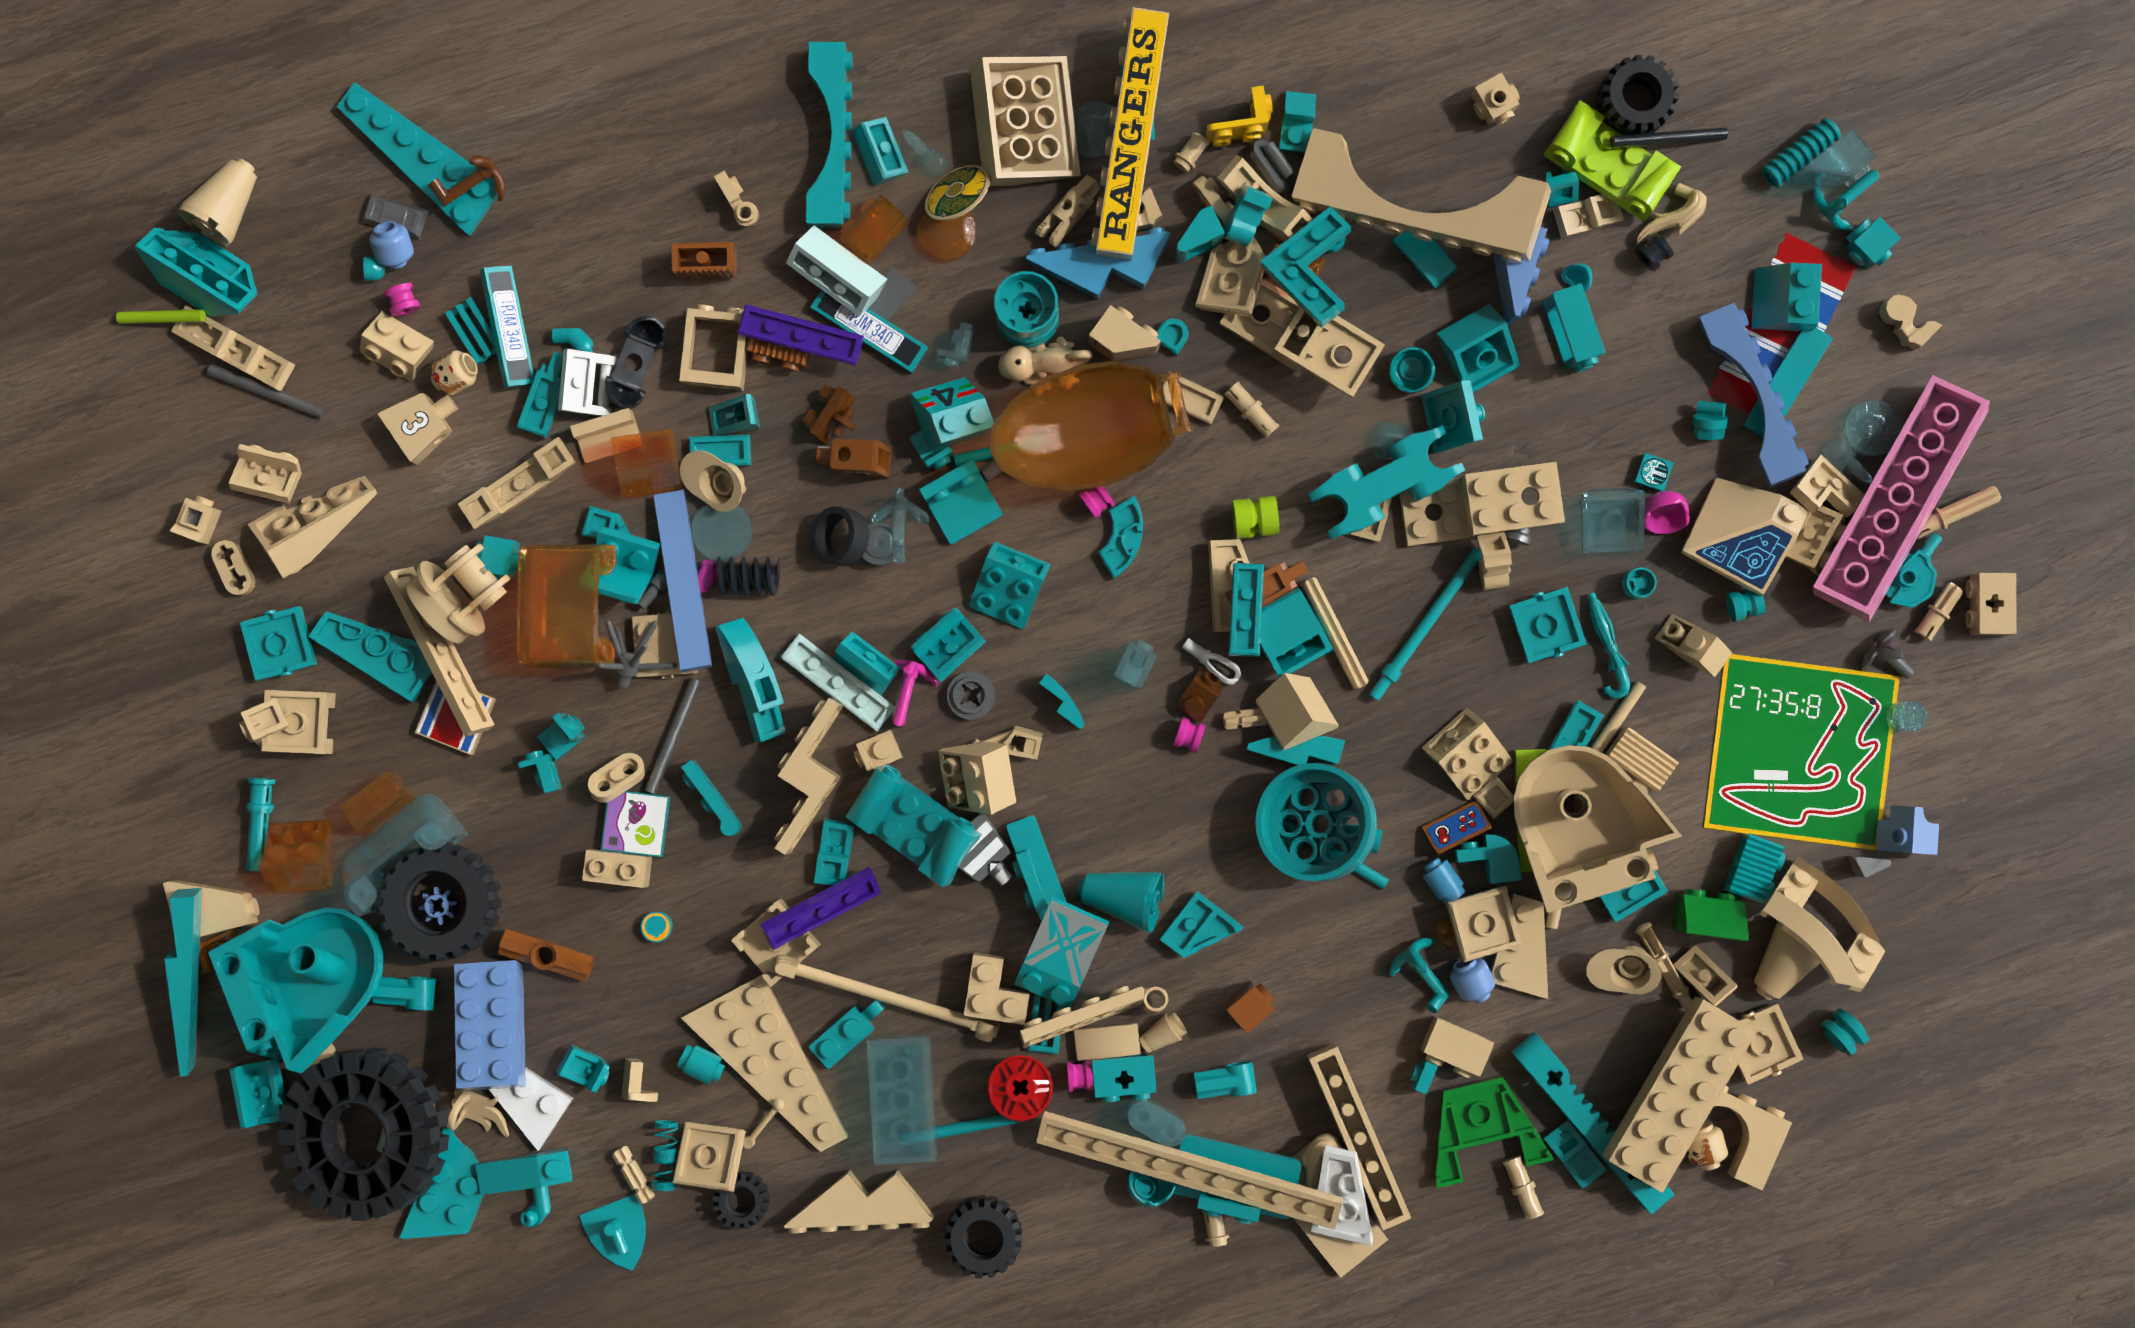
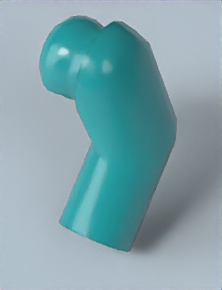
M548 1186L532 1188L534 1202L520 1216L523 1226L528 1228L536 1227L550 1213L551 1203Z

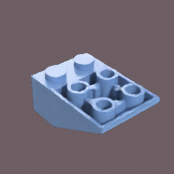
M1540 227L1530 262L1521 260L1520 263H1512L1502 258L1503 255H1494L1493 259L1503 314L1508 326H1511L1517 319L1520 320L1522 314L1525 315L1528 310L1531 297L1526 295L1531 286L1535 285L1540 272V268L1536 267V263L1539 262L1540 257H1544L1549 244V239L1545 238L1546 228Z

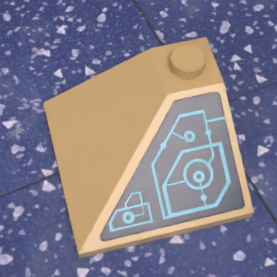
M1716 478L1681 553L1762 597L1799 534L1809 510L1783 495Z

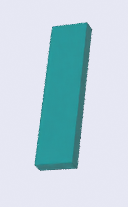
M1815 328L1814 331L1802 330L1799 332L1773 374V380L1769 382L1773 393L1778 391L1785 406L1781 410L1783 417L1789 411L1833 339L1818 328ZM1757 400L1742 427L1763 439L1762 410L1759 400Z

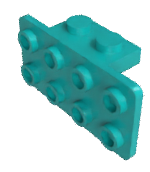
M1185 1134L1181 1138L1179 1147L1181 1151L1298 1184L1302 1167L1299 1159L1191 1134ZM1176 1184V1189L1173 1192L1177 1195L1199 1199L1197 1208L1203 1209V1212L1207 1215L1220 1217L1222 1214L1233 1216L1234 1220L1240 1223L1250 1224L1252 1221L1258 1222L1260 1214L1281 1219L1290 1218L1286 1215Z

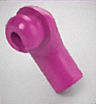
M704 560L700 564L698 578L701 593L708 592L716 581V563L713 560Z

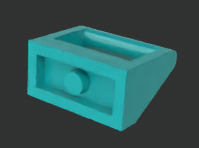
M1212 205L1198 213L1178 242L1175 253V260L1178 263L1188 261L1222 243L1225 232Z

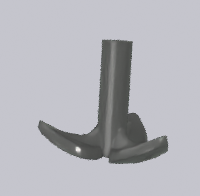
M1895 628L1881 633L1874 639L1877 644L1867 648L1861 662V669L1863 671L1870 666L1876 656H1880L1905 679L1910 678L1914 674V669L1902 659L1903 652L1896 640L1891 639L1897 632Z

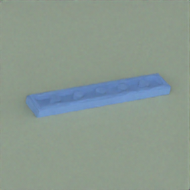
M678 490L654 495L680 670L681 672L709 668L712 667L685 491Z

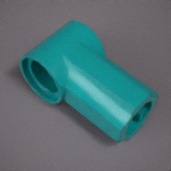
M381 976L376 991L372 996L373 1003L406 1006L407 1009L433 1010L436 978L408 977V979Z
M1252 1061L1235 1062L1225 1065L1224 1068L1194 1072L1198 1099L1229 1094L1231 1097L1245 1096L1257 1092Z

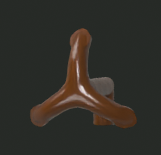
M473 155L469 159V164L477 166L478 169L450 189L446 190L438 178L428 184L443 207H446L483 180H488L489 178H492L494 181V189L498 194V201L503 202L505 195L504 178L489 157Z

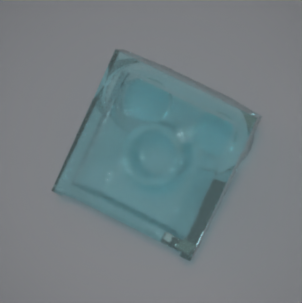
M1610 488L1591 489L1582 492L1579 502L1581 510L1582 554L1622 551L1644 552L1645 492L1643 490Z

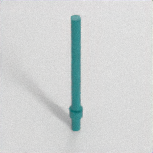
M1474 547L1391 664L1387 663L1380 672L1382 676L1369 693V696L1379 701L1391 683H1396L1399 679L1403 666L1477 565L1478 560L1481 559L1478 548Z

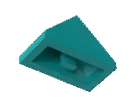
M744 394L708 407L713 436H724L760 429L756 402L751 394Z

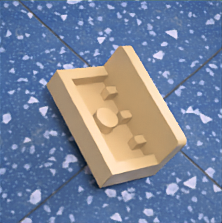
M381 311L361 335L360 352L368 360L377 362L388 368L394 375L412 382L416 377V368L433 349L434 341Z
M239 444L237 448L239 459L229 481L230 489L290 504L302 474L298 459L286 452L276 453L267 451L257 445L247 446Z

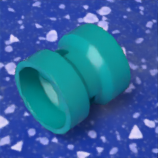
M1644 567L1635 568L1623 575L1620 582L1621 590L1628 598H1645L1654 592L1657 580L1651 570Z
M1748 589L1742 593L1738 591L1726 593V605L1733 622L1744 620L1746 615L1756 617L1765 614L1766 607L1763 596L1761 597Z

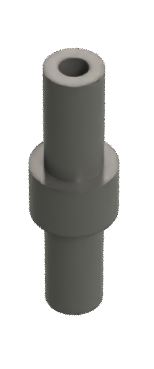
M665 570L661 574L657 573L650 581L651 585L639 600L638 605L644 610L660 592L664 594L668 589Z

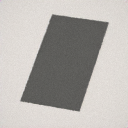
M894 266L884 275L887 281L876 301L868 308L887 321L917 289Z

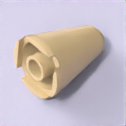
M243 159L238 161L230 160L181 203L176 212L188 225L192 227L195 224L202 230L201 234L224 246L230 245L235 238L257 176L253 173L255 168Z
M1779 921L1776 923L1754 979V983L1758 986L1755 990L1769 1000H1772L1773 997L1777 999L1783 997L1820 964L1804 945L1781 929L1783 924Z

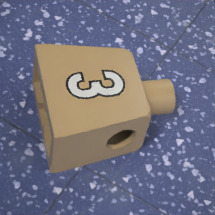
M421 393L379 412L378 415L409 461L418 465L451 434L452 429L445 418L457 411L458 407L448 394L433 403L429 396Z

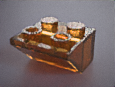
M673 428L611 437L622 498L683 489Z
M331 819L269 824L260 870L269 893L330 889L334 871Z

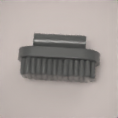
M1259 140L1251 145L1249 151L1245 154V161L1277 194L1280 195L1290 191L1295 185L1293 176L1295 172L1273 141L1269 143L1265 140Z

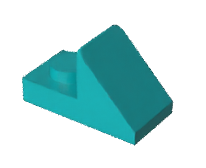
M1285 92L1279 143L1280 152L1305 155L1315 119L1316 94Z

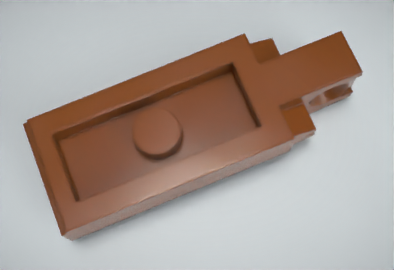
M1303 561L1290 568L1283 562L1264 571L1262 607L1293 591V588L1298 586L1294 579L1309 572ZM1232 589L1224 593L1230 605Z

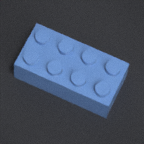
M516 960L454 964L456 1089L469 1091L526 1087L523 964Z

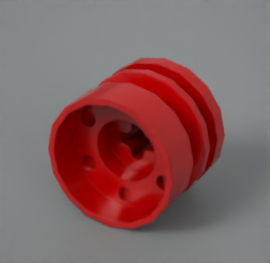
M1016 1055L1004 1059L995 1067L989 1078L988 1094L991 1105L999 1115L1009 1121L1025 1122L1035 1119L1044 1112L1052 1098L1053 1083L1050 1073L1043 1063L1031 1056ZM1023 1080L1028 1083L1026 1086L1028 1094L1020 1093L1018 1096L1014 1095L1015 1087L1012 1085L1013 1082L1021 1083Z

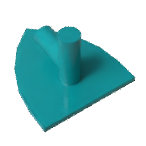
M630 1195L579 1215L584 1230L593 1246L614 1264L633 1271L642 1254L646 1238V1221L643 1209L635 1195Z

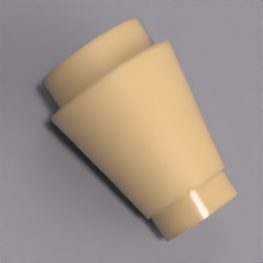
M1175 1013L1169 1016L1165 1014L1144 1035L1139 1037L1143 1048L1150 1053L1153 1050L1155 1051L1181 1041L1182 1036L1187 1031Z

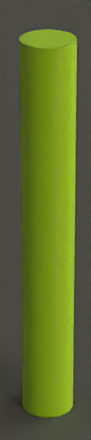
M204 310L117 312L116 314L118 324L204 322L206 319Z

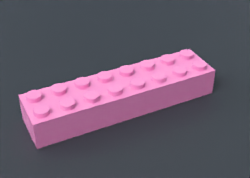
M1932 375L1813 586L1815 596L1865 621H1871L1989 412V400Z

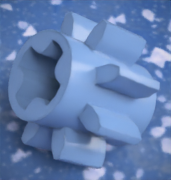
M436 886L433 890L434 895L423 893L422 896L426 899L425 905L419 907V910L426 911L428 914L426 917L427 922L437 918L439 925L445 924L446 915L451 918L457 916L453 909L454 905L460 904V901L453 900L451 897L453 894L452 889L442 893L440 886ZM442 899L444 910L436 911L435 909L438 905L434 901Z

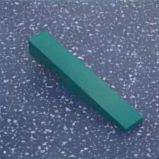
M202 888L177 889L169 898L176 949H172L164 960L180 1077L190 1074L195 1067Z

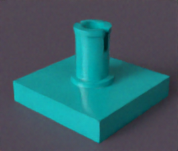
M1470 380L1459 381L1421 395L1428 430L1443 426L1446 434L1431 443L1434 454L1483 440L1480 422H1483L1485 419V410L1481 404H1475Z

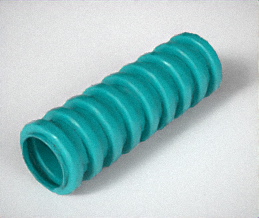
M1828 118L1820 120V124H1815L1813 130L1809 129L1806 131L1805 135H1801L1798 138V141L1791 143V147H1786L1783 153L1776 155V159L1772 158L1769 161V165L1765 164L1761 167L1764 179L1775 188L1782 186V182H1787L1789 176H1794L1797 174V170H1802L1804 164L1808 165L1812 162V159L1819 156V153L1826 151V147H1831L1834 141L1841 139L1838 126Z

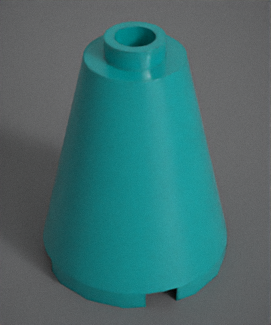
M1157 871L1088 873L1085 878L1080 879L1077 895L1081 896L1082 903L1144 932H1152L1160 910H1157L1159 900H1163L1164 874Z

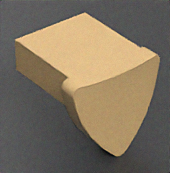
M625 1058L622 1098L624 1100L657 1102L658 1092L641 1090L643 1062L635 1058Z

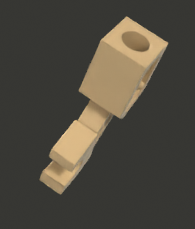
M1015 725L1009 731L983 740L975 739L971 744L980 742L1006 744L1009 755L1037 760L1043 733ZM1015 735L1016 737L1026 738L1024 748L1017 747V745L1011 746L1010 743Z

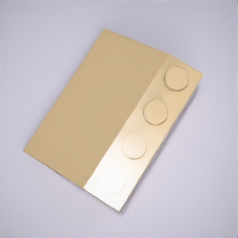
M1067 56L982 57L970 67L980 161L981 167L990 176L989 186H1014L1081 176Z

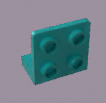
M973 459L919 489L950 544H955L1003 515Z
M602 526L598 532L594 558L580 579L579 587L595 594L616 598L625 603L638 604L655 574L660 543Z
M994 542L984 562L969 607L1024 629L1051 564Z

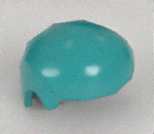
M1410 346L1401 349L1391 359L1389 367L1390 379L1400 391L1411 394L1424 391L1432 383L1435 376L1434 361L1422 348Z
M1130 1171L1126 1179L1127 1191L1134 1202L1144 1207H1156L1165 1203L1176 1189V1183Z

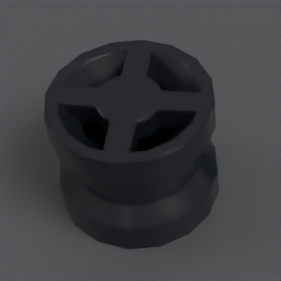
M1653 233L1645 245L1640 244L1635 249L1640 261L1654 272L1660 267V263L1663 260H1669L1674 255L1671 246L1658 233Z

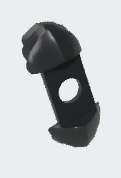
M638 317L624 329L623 335L626 338L612 375L606 376L605 379L607 397L618 409L636 408L641 404L642 399L646 395V391L640 388L654 350L663 349L664 340L666 339V328L655 317ZM632 353L637 354L641 359V367L634 372L629 371L625 367V358Z

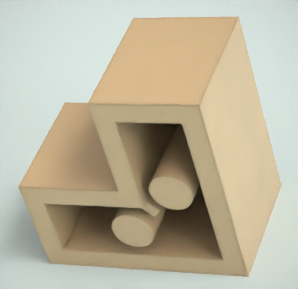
M974 952L964 1016L1024 1025L1030 991L1000 987L1004 963L1003 956Z

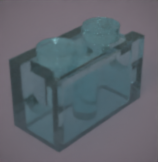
M1138 639L1135 644L1129 642L1113 677L1141 690L1157 657V654L1152 652L1154 647Z

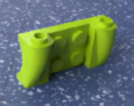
M1580 100L1543 156L1569 173L1576 172L1579 180L1645 222L1654 211L1681 166L1657 150L1651 155L1639 146L1611 148L1610 137L1621 134L1602 122L1605 118L1604 115Z

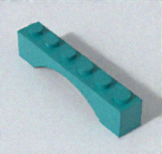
M809 42L808 73L827 103L832 130L830 150L825 166L816 182L806 193V224L809 229L813 226H816L818 229H845V221H850L851 204L850 202H845L846 190H851V172H846V160H851L852 146L851 142H846V130H852V112H847V100H852V82H847V70H853V53L847 52L845 42Z

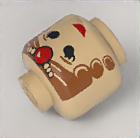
M454 350L433 362L431 381L436 389L442 390L449 395H455L475 383L478 367L475 360L468 353Z
M1711 1122L1703 1123L1687 1151L1689 1162L1692 1165L1702 1166V1170H1713L1720 1167V1162L1728 1155L1722 1130L1719 1127L1713 1126Z

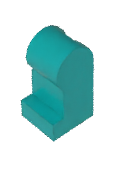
M1243 183L1226 223L1223 238L1244 247L1249 246L1256 232L1257 225L1259 226L1273 198L1267 193Z

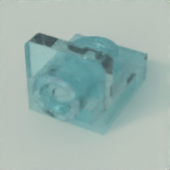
M961 322L959 330L954 329L951 347L955 348V352L937 348L935 355L938 359H942L941 364L956 368L959 367L960 363L967 365L974 334L973 324Z

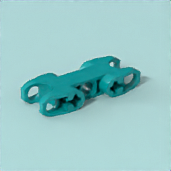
M1443 426L1412 434L1391 445L1387 449L1393 462L1363 476L1356 463L1334 474L1323 485L1309 493L1307 496L1311 503L1323 498L1333 497L1344 505V519L1340 524L1326 532L1329 539L1332 540L1342 535L1359 532L1384 519L1385 516L1379 504L1406 490H1409L1414 501L1418 502L1439 491L1454 477L1466 471L1462 463L1441 469L1435 467L1429 461L1427 453L1429 445L1446 434Z

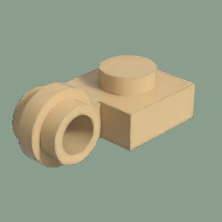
M725 170L714 176L734 210V217L737 223L744 227L754 225L759 218L758 209L753 203L741 200L739 194L744 191L736 177L729 178ZM750 210L751 216L749 218H742L743 211Z

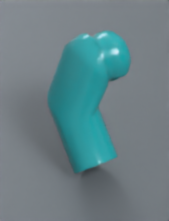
M580 328L552 329L554 344L570 343L578 351L593 353L592 347L594 345L592 339Z

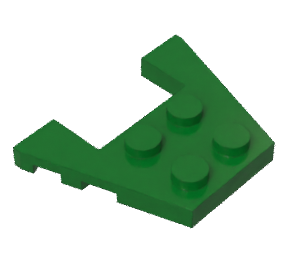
M1502 1076L1442 1090L1435 1170L1436 1188L1464 1182L1457 1150L1518 1136L1526 1167L1553 1161L1552 1154L1543 1143L1540 1135Z

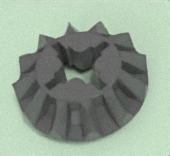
M966 671L957 675L950 682L947 689V701L949 707L957 716L968 720H975L985 716L992 709L995 702V689L990 679L984 674L976 671ZM965 684L971 690L982 686V689L979 691L980 693L977 694L979 707L972 701L960 704L966 696L962 685Z

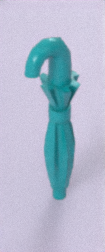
M1594 592L1588 594L1591 618L1595 631L1606 646L1605 650L1607 655H1609L1608 672L1614 671L1619 685L1617 690L1611 689L1610 686L1602 689L1611 699H1621L1629 693L1630 680L1625 668L1629 663L1618 652L1619 649L1617 644H1615L1612 622Z

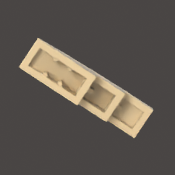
M185 305V307H184L183 310H194V309H192V308H190L189 306ZM207 316L204 322H176L171 330L176 335L279 391L283 389L295 367V364Z

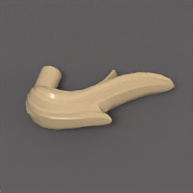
M1679 183L1674 194L1687 199L1686 204L1670 213H1652L1654 220L1641 230L1637 237V244H1640L1653 233L1670 228H1677L1678 235H1681L1702 216L1706 209L1707 197L1702 191Z
M1330 1133L1320 1134L1311 1141L1304 1151L1300 1161L1306 1176L1305 1187L1318 1189L1321 1163L1326 1145L1344 1149L1336 1136Z

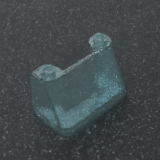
M432 794L420 795L343 859L340 869L344 899L347 905L357 917L376 913L377 906L382 905V898L377 897L378 889L384 887L386 882L382 879L384 874L380 869L415 840L423 848L435 850L443 847L449 841H452L455 845L459 844L470 834L441 799Z

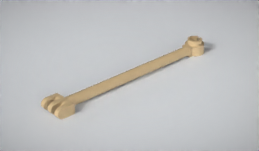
M779 955L776 960L775 972L777 974L793 979L797 975L964 1026L975 1031V1037L985 1042H992V1039L997 1037L1000 1024L995 1020L964 1016L963 1013L800 964L797 958Z

